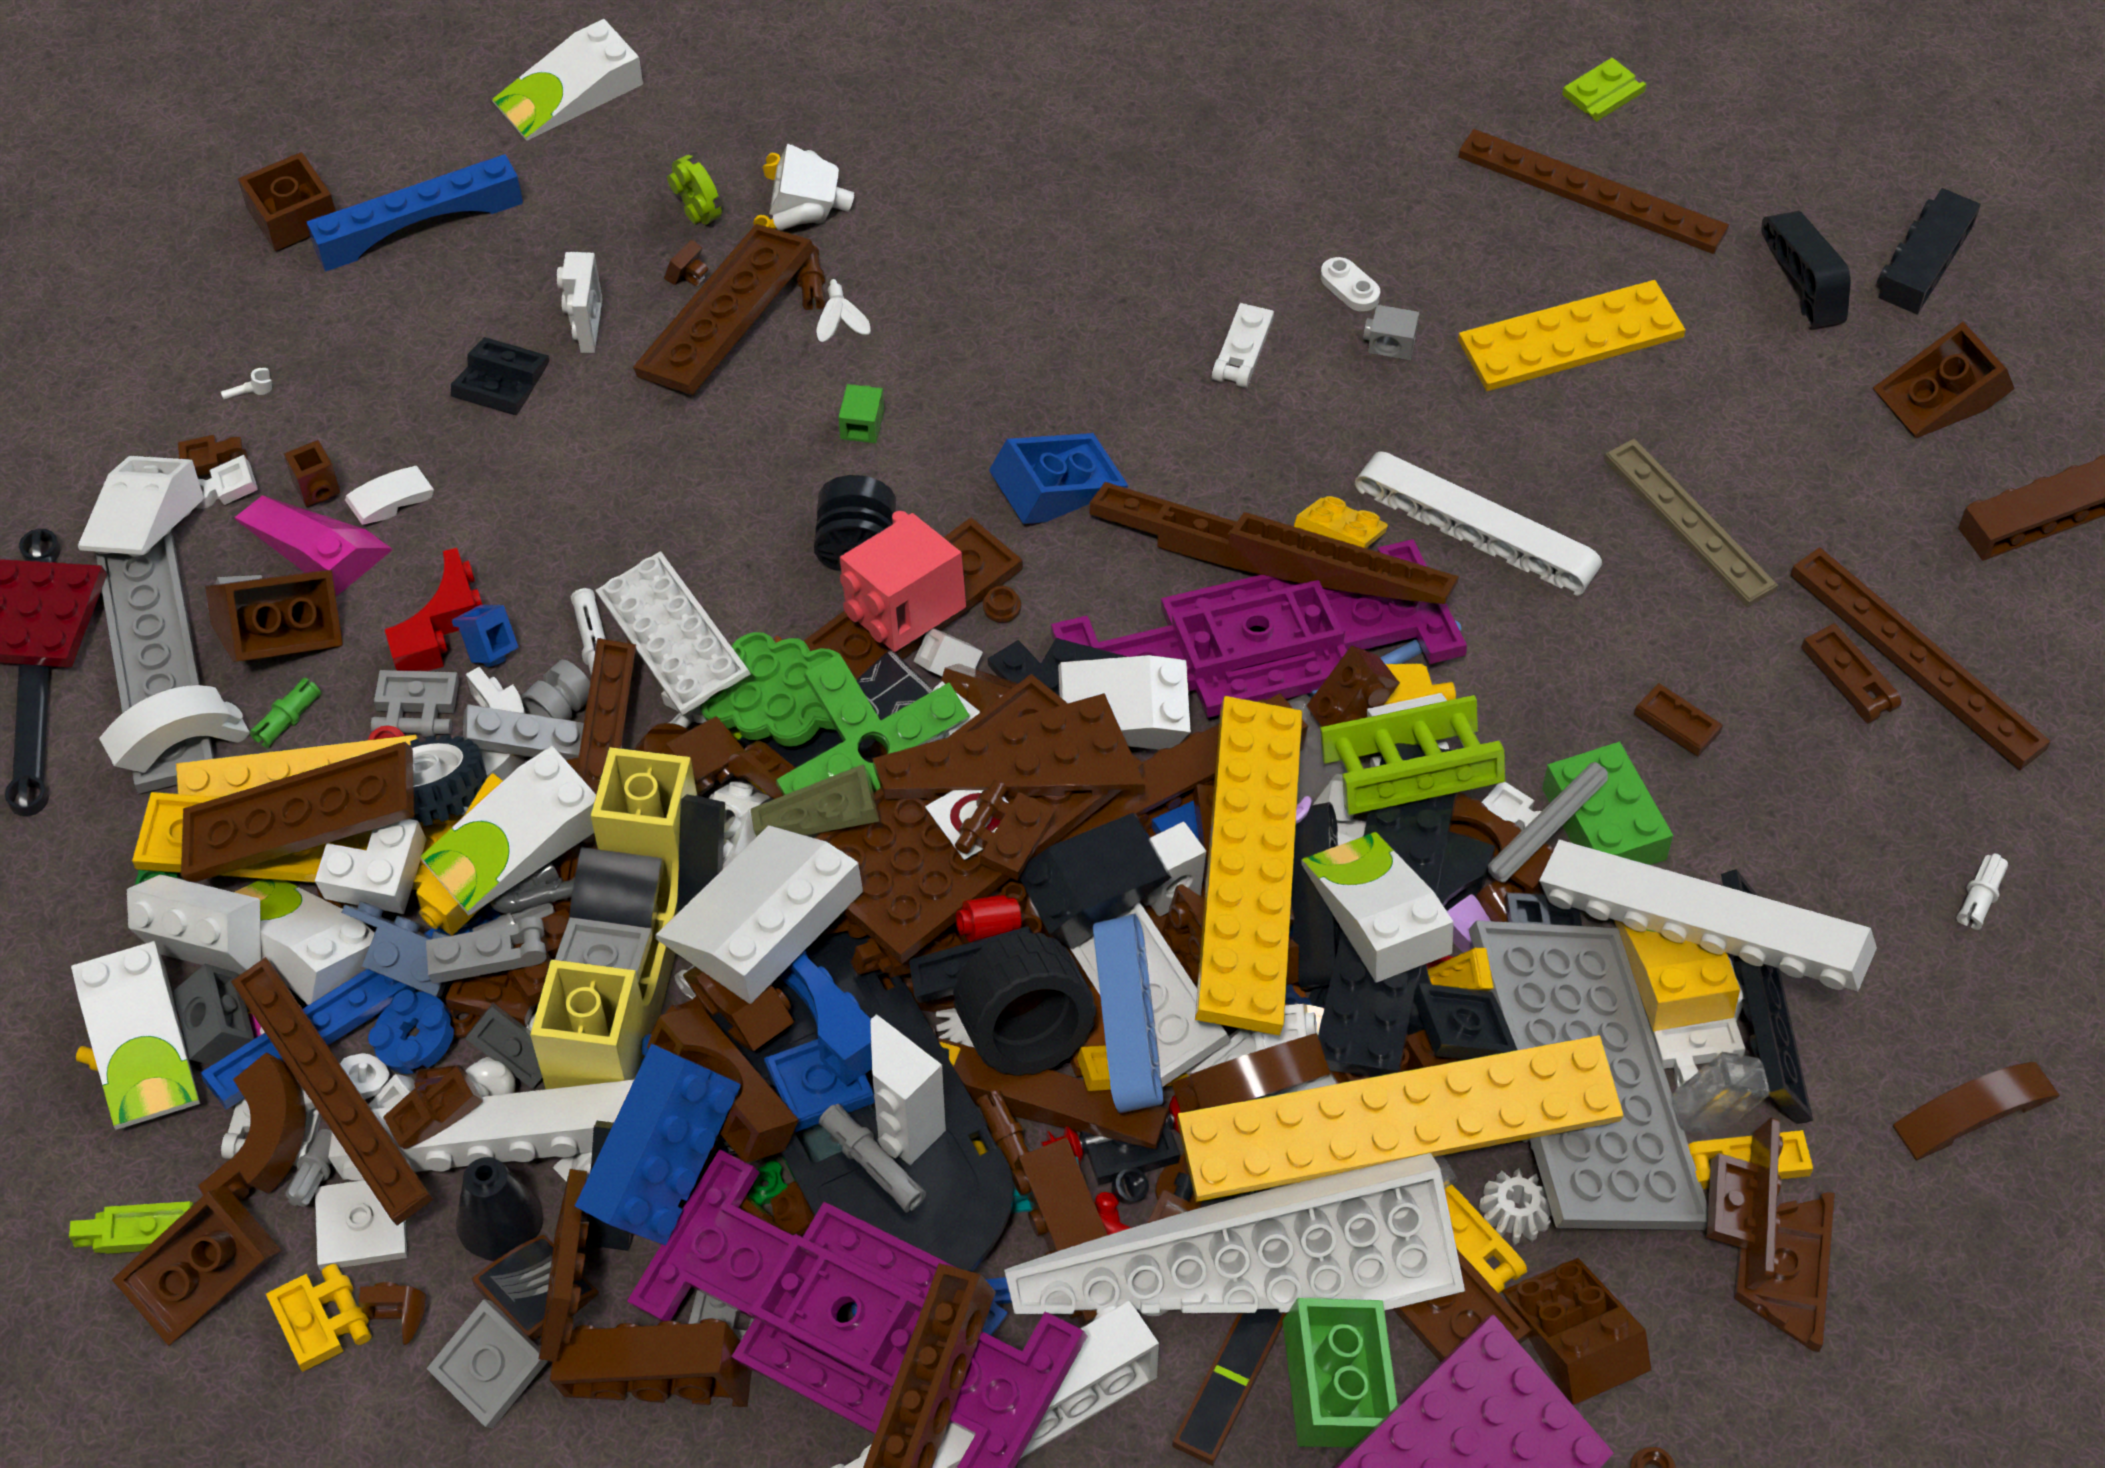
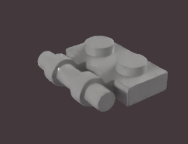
M380 670L374 704L376 711L388 712L387 717H372L371 731L373 732L378 727L389 725L398 728L403 733L421 734L423 738L435 736L436 734H451L452 720L437 718L438 713H454L459 687L457 672ZM403 712H423L422 718H403Z

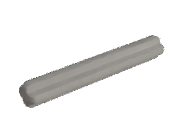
M1597 762L1590 763L1488 864L1490 875L1501 883L1506 882L1608 780L1607 770Z

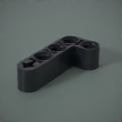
M1801 211L1764 217L1762 220V235L1770 251L1802 287L1801 313L1802 316H1807L1811 324L1808 328L1813 329L1845 323L1848 317L1851 285L1850 271L1846 262Z

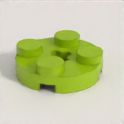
M685 155L672 163L673 173L667 175V181L671 190L675 194H680L686 205L684 207L686 216L694 225L699 222L706 225L721 217V206L715 209L713 202L719 196L712 179L701 163L692 164L690 160L693 156Z

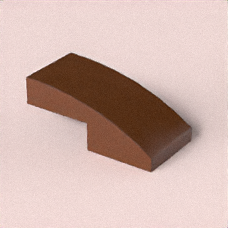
M456 1066L426 1094L414 1088L387 1112L383 1118L399 1147L406 1149L447 1129L476 1108L483 1100L467 1072Z

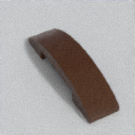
M2036 1062L2021 1063L1996 1070L1964 1083L1917 1108L1894 1123L1892 1127L1917 1161L1951 1146L1954 1140L1960 1136L2019 1110H2022L2023 1113L2059 1098L2060 1095Z

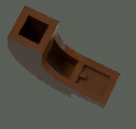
M1315 1033L1217 1064L1190 1074V1076L1174 1081L1171 1084L1180 1111L1184 1113L1258 1099L1300 1086L1331 1073L1318 1035Z
M267 1052L233 1079L249 1106L251 1118L249 1132L240 1150L198 1185L203 1195L208 1191L225 1185L239 1201H242L248 1195L252 1187L269 1194L284 1179L297 1158L306 1126V1109L303 1093L297 1079L287 1064Z

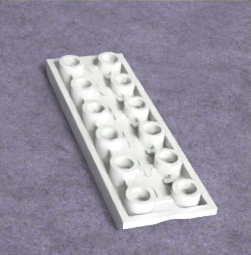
M661 551L652 557L642 560L637 566L618 577L610 579L605 585L596 589L597 594L631 644H636L635 650L682 716L700 706L713 694L727 689L751 675L745 664Z

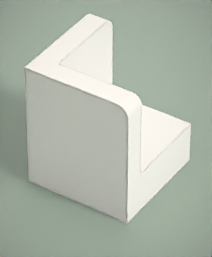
M932 628L926 633L914 662L935 674L943 676L945 667L958 663L975 669L983 652L967 642Z

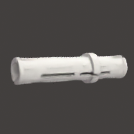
M583 588L572 593L571 601L584 646L582 658L584 663L589 666L590 673L592 674L597 638H606L596 605L595 594L593 590ZM588 617H590V621L593 628L592 630L589 629V625L587 622Z

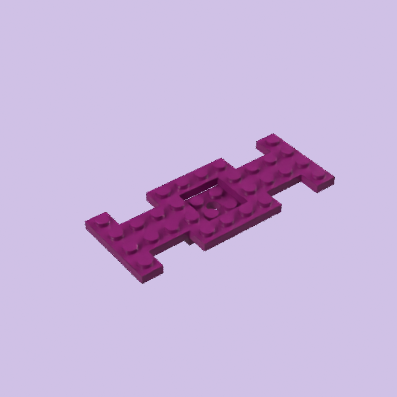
M1414 539L1378 547L1377 552L1427 566ZM1266 575L1253 576L1161 598V610L1168 626L1098 642L1088 615L1051 624L1053 640L1060 638L1126 657L1151 655L1186 660L1188 691L1196 690L1207 718L1220 715L1224 696L1257 702L1261 699L1268 700L1280 693L1287 699L1318 690L1351 645L1364 650L1416 637L1429 664L1466 656L1467 644L1447 604L1386 598L1329 588L1323 589L1319 580L1298 583ZM1253 626H1260L1261 628L1265 629V631L1253 632L1249 630V628Z
M719 1149L684 1206L666 1246L661 1244L627 1302L661 1322L670 1321L690 1287H693L754 1320L733 1353L732 1358L875 1435L939 1263L952 1267L955 1266L826 1202H823L804 1236L801 1237L797 1234L793 1236L739 1209L759 1172L754 1166L748 1163L745 1164L742 1160ZM846 1303H856L857 1312L853 1319L845 1323L838 1322L837 1313L839 1309ZM1045 1311L1023 1351L983 1331L981 1332L949 1420L954 1425L975 1435L957 1468H1015L1085 1343L1088 1335L1084 1330ZM796 1340H799V1341H801V1342L807 1344L808 1346H806V1345H804V1344H802V1343H800V1342H798V1341H796ZM816 1350L828 1355L829 1357L817 1352ZM837 1361L849 1366L850 1368L838 1363Z

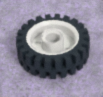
M442 735L439 740H436L435 736H428L424 742H420L419 738L411 740V745L409 746L413 749L414 817L410 819L423 822L424 826L433 824L434 819L439 818L443 822L449 819V814L451 813L456 816L463 813V807L469 808L487 779L484 762L478 746L470 739L464 740L461 736H456L452 739L450 735Z

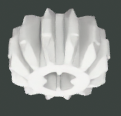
M1520 1168L1514 1171L1513 1178H1510L1501 1170L1497 1174L1496 1182L1488 1181L1483 1191L1485 1196L1480 1199L1479 1204L1480 1212L1485 1213L1484 1219L1492 1227L1497 1225L1496 1231L1501 1237L1506 1232L1512 1233L1511 1240L1514 1246L1519 1243L1521 1233L1530 1242H1533L1537 1238L1538 1231L1545 1232L1549 1228L1551 1221L1549 1217L1552 1215L1544 1186H1537L1539 1179L1537 1173L1528 1179L1522 1178L1523 1174ZM1515 1203L1519 1204V1208H1515Z

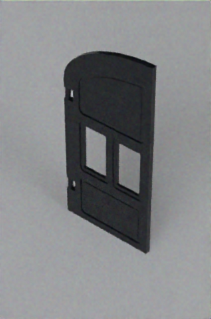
M843 931L811 944L805 949L808 959L817 967H824L831 975L834 984L841 991L851 993L857 1000L860 1009L870 1019L877 1014L942 1064L946 1131L911 1165L899 1156L897 1158L891 1157L914 1182L926 1191V1196L922 1203L914 1210H909V1212H905L854 1158L849 1159L842 1151L812 1164L796 1133L793 1132L786 1150L780 1152L814 1217L823 1202H826L957 1268L972 1272L991 1251L1009 1219L1014 1195L1013 1177L1009 1164L1000 1147L996 1145L985 1121L900 975L891 978L888 975L894 986L888 990H885L878 978L879 975L884 974L881 969L857 975L850 961L854 956L856 946L867 943V940L871 937L866 935L861 938H853L849 936L847 931ZM778 977L770 985L774 989H780L787 997L791 1005V1009L788 1012L794 1023L754 1051L745 1048L728 1034V1031L733 1026L720 1012L712 1017L703 1006L710 1018L771 1088L774 1085L765 1066L764 1058L818 1039L817 1025L808 1006L791 987ZM869 1106L849 1112V1116L861 1127H867L874 1134L873 1139L880 1146L878 1142L877 1121ZM980 1136L988 1152L979 1155L970 1139Z

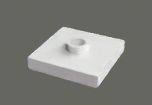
M365 1180L320 1186L316 1189L317 1264L320 1271L330 1264H337L339 1268L408 1258L406 1220L396 1226Z

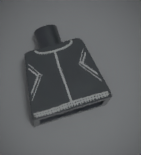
M891 649L856 680L880 720L885 719L933 691Z

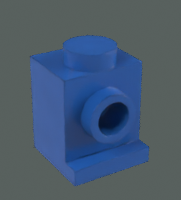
M479 605L452 619L453 626L459 627L471 663H483L485 667L494 666L505 661L506 654L519 648L504 605Z

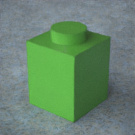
M847 384L838 417L840 439L877 443L885 410L883 388Z

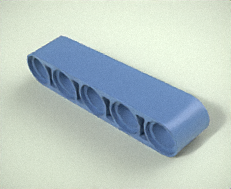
M1136 914L1094 923L1093 935L1110 1087L1115 1107L1121 1114L1161 1105L1163 1103V1088L1145 940L1140 920Z

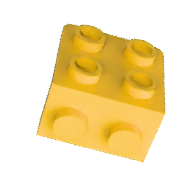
M1327 496L1318 499L1299 513L1294 527L1368 549L1369 545L1386 533L1388 524L1381 521L1380 517L1373 512L1354 510L1347 507L1343 500Z

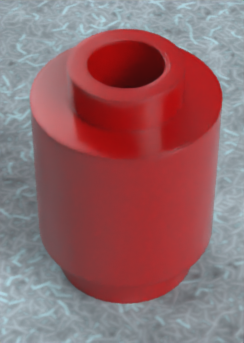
M1005 895L966 900L962 903V910L956 912L958 932L960 935H965L969 942L1021 928V911L1014 897L1006 898Z

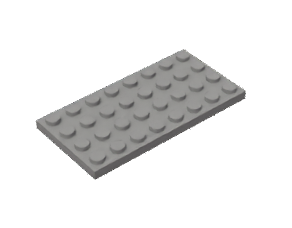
M1475 921L1468 929L1473 947L1487 949L1493 989L1490 991L1493 992L1502 1010L1517 1049H1528L1600 1035L1624 1116L1621 1122L1530 1139L1556 1228L1705 1230L1708 1224V1204L1701 1182L1697 1180L1696 1167L1689 1151L1688 1142L1619 929Z

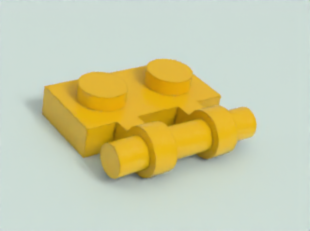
M330 1264L322 1269L321 1274L325 1282L315 1287L312 1286L307 1274L266 1293L302 1372L344 1352L337 1337L349 1333L356 1345H362L372 1337L367 1327L369 1319L362 1312L361 1308L357 1306L351 1294L353 1286L347 1275H342L337 1264ZM332 1301L336 1303L340 1314L328 1319L322 1305Z

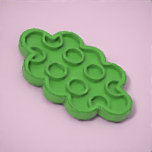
M753 632L737 639L731 647L745 664L751 675L737 684L713 694L700 705V710L706 721L717 716L727 729L736 726L740 734L749 740H758L771 735L777 743L783 746L801 745L810 740L819 727L835 729L804 678V674L806 671L837 655L838 652L823 648L810 651L806 643L798 638H788L775 643L772 637L765 633Z

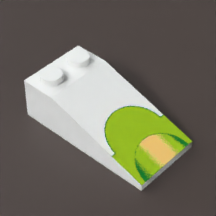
M602 19L575 32L495 96L492 101L525 140L528 141L643 85L639 56L608 22Z
M550 746L512 772L420 856L421 860L469 916L592 835L594 829L591 812L596 794L553 746Z
M1377 832L1302 859L1303 868L1376 983L1452 954L1453 920L1432 889Z
M261 879L234 892L260 899L261 960L266 957L284 983L307 1005H310L367 969L362 967V964L375 933L362 921L341 913L342 908L285 880Z
M155 941L72 965L71 968L80 1006L115 1130L200 1104L166 967Z

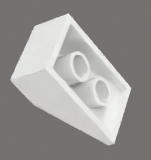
M1147 655L1061 662L1058 665L1060 697L1067 703L1105 693L1128 746L1158 750L1163 748L1170 749L1180 744L1191 732L1186 660Z

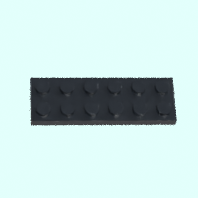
M1737 869L1721 874L1723 886L1758 896ZM1739 957V961L1734 963L1739 982L1746 989L1747 997L1742 999V1004L1746 1017L1751 1023L1753 1022L1755 1034L1750 1036V1042L1757 1059H1761L1763 1072L1758 1073L1761 1089L1766 1097L1771 1096L1775 1100L1780 1113L1786 1112L1796 1124L1813 1121L1780 969L1767 964L1754 966Z

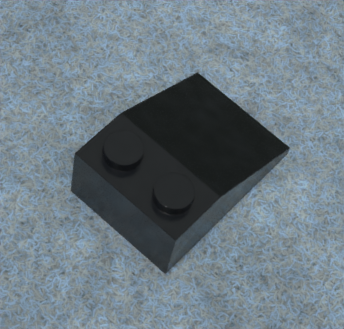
M1130 813L1046 848L1028 862L1019 878L1049 935L1073 950L1093 936L1094 923L1119 917L1172 877L1138 816L1135 813Z

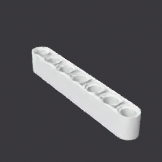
M1375 453L1355 480V486L1361 494L1366 492L1375 496L1374 500L1395 510L1398 507L1408 512V516L1429 525L1432 523L1440 527L1441 532L1460 541L1465 539L1474 543L1473 547L1494 557L1497 554L1507 559V563L1526 572L1531 570L1541 575L1540 579L1559 588L1567 587L1575 591L1574 595L1576 596L1584 593L1602 566L1600 556L1588 546L1389 453Z

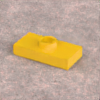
M1475 947L1427 969L1432 985L1484 991L1493 989L1486 948Z

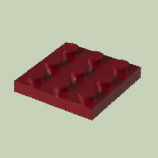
M0 559V663L72 668L107 577L103 566Z

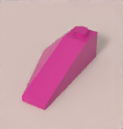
M263 495L234 517L237 522L302 571L332 570L335 596H338L392 551V548L364 528Z

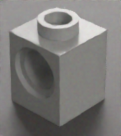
M1377 305L1374 319L1367 318L1363 339L1369 340L1368 353L1411 360L1417 334L1419 312Z

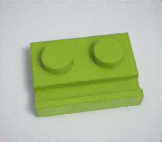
M1610 58L1563 87L1562 95L1584 113H1588L1597 122L1644 93L1646 83L1636 81V76L1614 58Z

